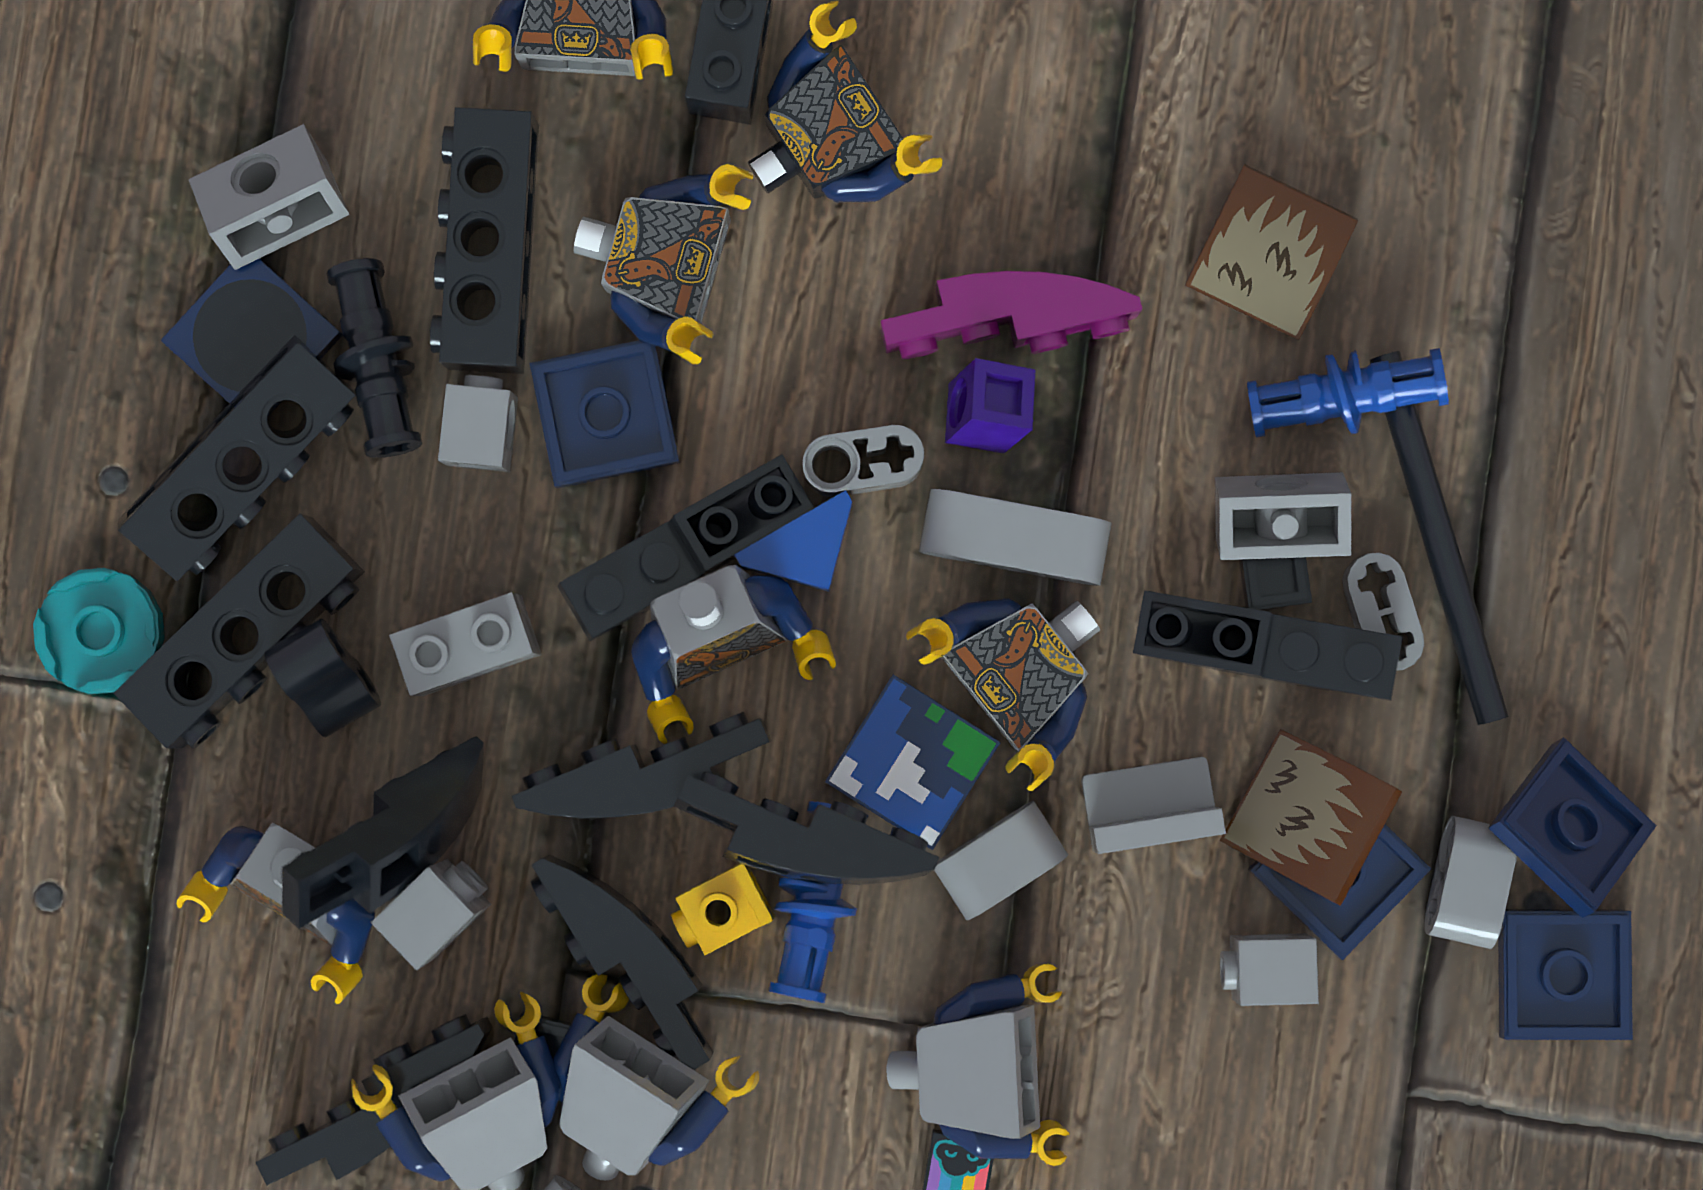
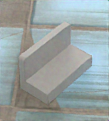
M1204 757L1087 774L1081 779L1092 851L1097 854L1226 834L1222 808L1215 807L1208 761Z

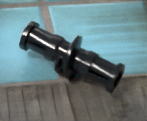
M374 258L354 259L331 267L326 274L328 283L331 286H336L342 313L340 320L343 337L348 341L349 349L339 355L333 365L335 374L338 377L357 383L355 394L358 406L363 411L369 439L363 445L365 455L367 457L386 458L414 451L421 447L423 443L421 434L413 431L406 400L409 394L403 377L410 375L415 366L413 362L397 359V354L413 347V341L410 336H392L393 321L389 309H386L380 278L385 274L384 265L381 260Z

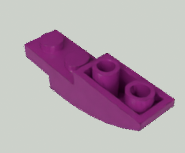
M1030 271L975 273L937 280L935 292L939 304L938 307L881 320L880 331L886 354L900 350L902 359H912L938 351L937 341L956 336H962L963 344H973L1000 336L999 326L1008 324L1014 348L1029 345L1031 354H1038L1067 346L1068 340L1066 335L1091 330L1093 339H1099L1130 330L1128 320L1136 319L1143 309L1139 296L1107 284L1076 276Z

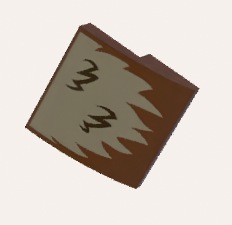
M1244 164L1185 282V286L1296 340H1300L1351 238L1358 218Z
M1280 729L1225 830L1226 834L1222 835L1220 841L1341 906L1402 791Z

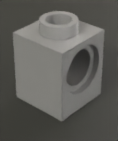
M465 375L464 386L446 384L438 461L452 467L510 472L518 397L510 390L502 389V379Z
M1306 933L1230 935V951H1221L1222 989L1231 990L1232 1000L1240 1006L1319 1004L1316 938Z

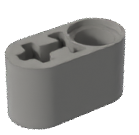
M888 425L821 436L807 447L802 465L805 479L816 493L826 497H835L843 491H847L848 495L908 485L920 473L924 459V448L918 435L911 429L901 425ZM898 441L901 451H911L913 458L904 460L902 472L892 473L889 463L886 462L869 464V473L872 478L859 479L860 456L855 445L867 444V457H873L886 452L887 442ZM826 450H838L844 453L850 461L851 467L848 475L839 482L826 483L820 480L813 471L815 459Z
M1031 801L941 858L934 871L966 921L1035 880L1063 861L1069 854L1036 803Z
M1451 816L1447 821L1440 843L1426 907L1424 926L1427 935L1492 949L1496 944L1504 919L1517 855L1488 829L1491 824L1458 816Z

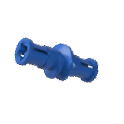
M1440 348L1429 350L1428 357L1389 363L1388 360L1375 362L1365 368H1360L1357 351L1355 350L1349 354L1346 371L1341 370L1333 355H1325L1326 375L1307 374L1298 376L1297 380L1257 386L1256 380L1247 382L1256 438L1266 436L1265 430L1302 423H1306V426L1321 424L1328 419L1342 417L1350 433L1356 434L1359 432L1362 413L1372 411L1385 413L1396 411V407L1437 400L1438 406L1449 404Z
M809 801L807 812L812 813L819 804L830 808L831 804ZM785 877L779 878L778 887L795 898L791 901L778 902L774 907L777 911L791 914V917L785 925L782 941L785 942L777 983L770 982L768 991L825 1003L827 994L822 993L821 988L829 951L833 952L836 937L834 931L836 918L855 916L858 908L841 899L843 884H825Z

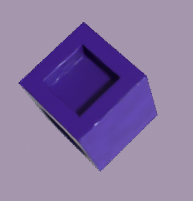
M975 358L948 384L945 443L1006 453L1033 430L1036 369Z

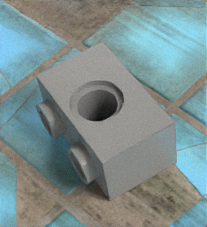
M304 124L188 179L209 235L235 270L350 215L328 161Z
M1343 472L1215 477V528L1220 560L1351 556V491Z
M513 592L389 635L410 696H425L542 655L522 595Z
M449 859L429 866L371 923L418 970L437 958L491 905L482 895L488 887L482 878L465 862L461 861L458 865L454 866Z

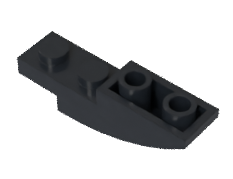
M783 454L673 515L668 522L561 581L557 587L589 641H592L637 614H643L650 610V603L657 597L707 576L735 560L734 554L814 509V506Z
M1144 590L1133 654L1309 688L1392 701L1403 637Z
M743 711L710 725L709 728L713 736L710 740L690 748L686 737H682L650 751L654 764L647 767L643 763L636 744L621 749L615 738L582 752L581 755L586 765L562 774L557 763L522 778L527 790L511 797L517 809L552 816L610 818L652 813L674 806L687 775L699 780L703 772L717 775L714 768L715 765L769 743L771 738L762 718L748 722Z
M475 736L451 750L441 752L433 760L402 777L390 780L373 793L372 817L353 824L342 834L311 851L299 854L291 862L282 866V914L300 929L352 898L371 913L404 891L429 866L434 865L444 855L471 816L482 789L484 742Z
M703 772L700 780L687 775L673 806L732 832L722 857L757 870L792 879L825 884L864 885L889 883L925 876L935 870L940 858L925 851L928 842L920 836L896 827L892 828L890 834L866 825L869 817L866 813L845 803L833 801L830 808L819 804L813 810L807 825L803 826L796 823L799 813L790 807L766 798L762 799L760 806L736 796L739 789L736 784L709 772Z
M552 855L543 857L533 863L532 867L538 876L531 880V885L544 908L550 914L558 909L571 931L564 935V939L578 964L583 969L591 964L599 976L621 962L627 972L619 977L625 993L637 1010L647 1006L660 1027L652 1032L658 1047L693 1070L710 1061L713 1050L683 1000L698 992L702 983L683 955L663 931L635 904L610 885L580 867Z
M463 1014L431 1031L436 1042L415 1052L412 1051L407 1042L373 1059L375 1065L383 1067L389 1074L392 1084L391 1099L396 1107L400 1108L403 1106L399 1095L479 1054L493 1028L488 1017L486 1016L471 1024L467 1015ZM375 1072L361 1081L368 1096L378 1094L384 1086L377 1078ZM354 1097L326 1111L331 1122L308 1132L304 1122L270 1138L268 1141L273 1150L255 1163L267 1186L325 1157L337 1181L369 1163L390 1148V1145L376 1126V1123L381 1121L375 1111H367L360 1108L356 1104Z

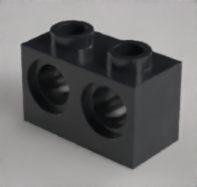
M702 0L685 92L689 114L751 125L773 0Z

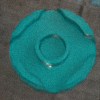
M108 568L78 570L58 580L47 592L49 595L43 601L42 607L38 608L33 623L35 650L46 671L58 681H62L66 686L87 694L114 693L163 646L165 640L163 613L153 593L134 576Z

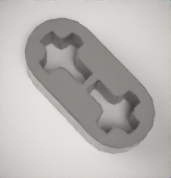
M1370 553L1354 559L1345 569L1342 579L1343 591L1354 626L1357 629L1386 633L1381 616L1387 615L1394 633H1405L1408 637V644L1401 647V658L1397 670H1405L1416 663L1421 657L1424 648L1423 632L1405 574L1399 563L1386 554ZM1368 564H1372V568L1376 573L1386 572L1389 577V584L1380 588L1385 608L1380 610L1372 591L1361 592L1358 587V580L1367 576L1365 566Z

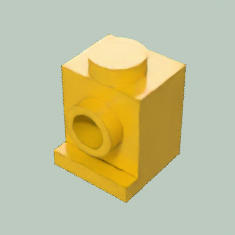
M741 863L679 894L675 899L680 910L671 914L674 925L687 948L699 943L704 955L772 922L775 918V914L751 868ZM714 900L726 902L731 910L730 919L722 924L712 922L706 912L710 902Z

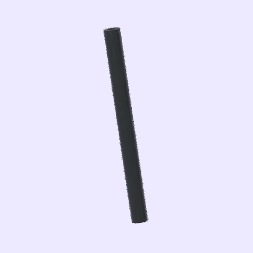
M1395 351L1370 359L1369 362L1371 364L1388 360L1389 363L1403 361L1401 352ZM1412 404L1396 407V411L1385 412L1477 725L1507 718L1509 716L1417 406Z

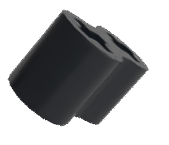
M322 618L264 652L267 664L282 690L301 707L322 737H328L381 706L380 697L361 664L355 657L349 654L335 632Z

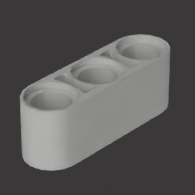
M930 489L919 552L956 561L1068 582L1100 586L1112 523L1094 517L972 494Z

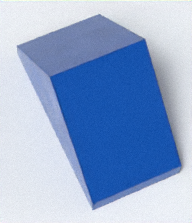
M843 491L734 555L743 569L830 592L852 509V500L847 491Z

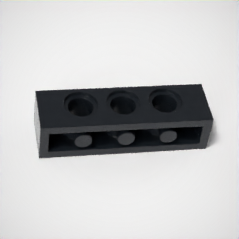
M455 107L454 126H445L443 130L442 159L444 164H451L450 189H441L438 199V222L440 227H447L446 252H437L434 263V285L436 290H443L442 315H433L431 320L430 348L432 353H439V362L448 370L524 374L539 124L532 111ZM486 165H495L502 168V181L496 189L487 193L473 190L472 179L478 169ZM484 227L498 230L499 241L497 247L490 254L474 256L469 253L468 242L476 230ZM477 290L493 292L495 305L492 312L480 320L468 319L464 312V305L469 295Z
M294 335L118 519V531L176 581L188 570L198 575L220 552L222 546L216 541L233 523L239 529L243 528L262 509L266 500L260 495L277 477L283 483L287 482L303 467L310 457V454L304 449L321 431L326 436H331L347 421L354 411L348 404L356 396L354 391ZM282 400L297 402L304 411L300 424L288 431L277 430L267 421L270 408ZM248 447L259 455V465L254 472L247 476L238 477L231 475L224 469L222 465L223 459L233 448ZM200 493L210 497L216 505L212 516L202 522H191L183 518L178 511V506L186 496Z
M298 514L113 694L166 749L183 748L187 743L194 749L208 739L221 725V721L216 717L219 712L233 699L238 704L243 703L266 682L267 677L262 673L268 666L264 655L265 650L309 626L325 610L331 615L341 610L359 591L354 582L365 571L314 518ZM296 574L304 583L305 595L297 607L287 610L278 599V587L284 578ZM248 618L256 625L259 637L253 650L247 654H241L233 645L232 633L240 621ZM198 663L205 665L212 676V685L209 692L200 699L195 698L189 692L186 684L188 672Z

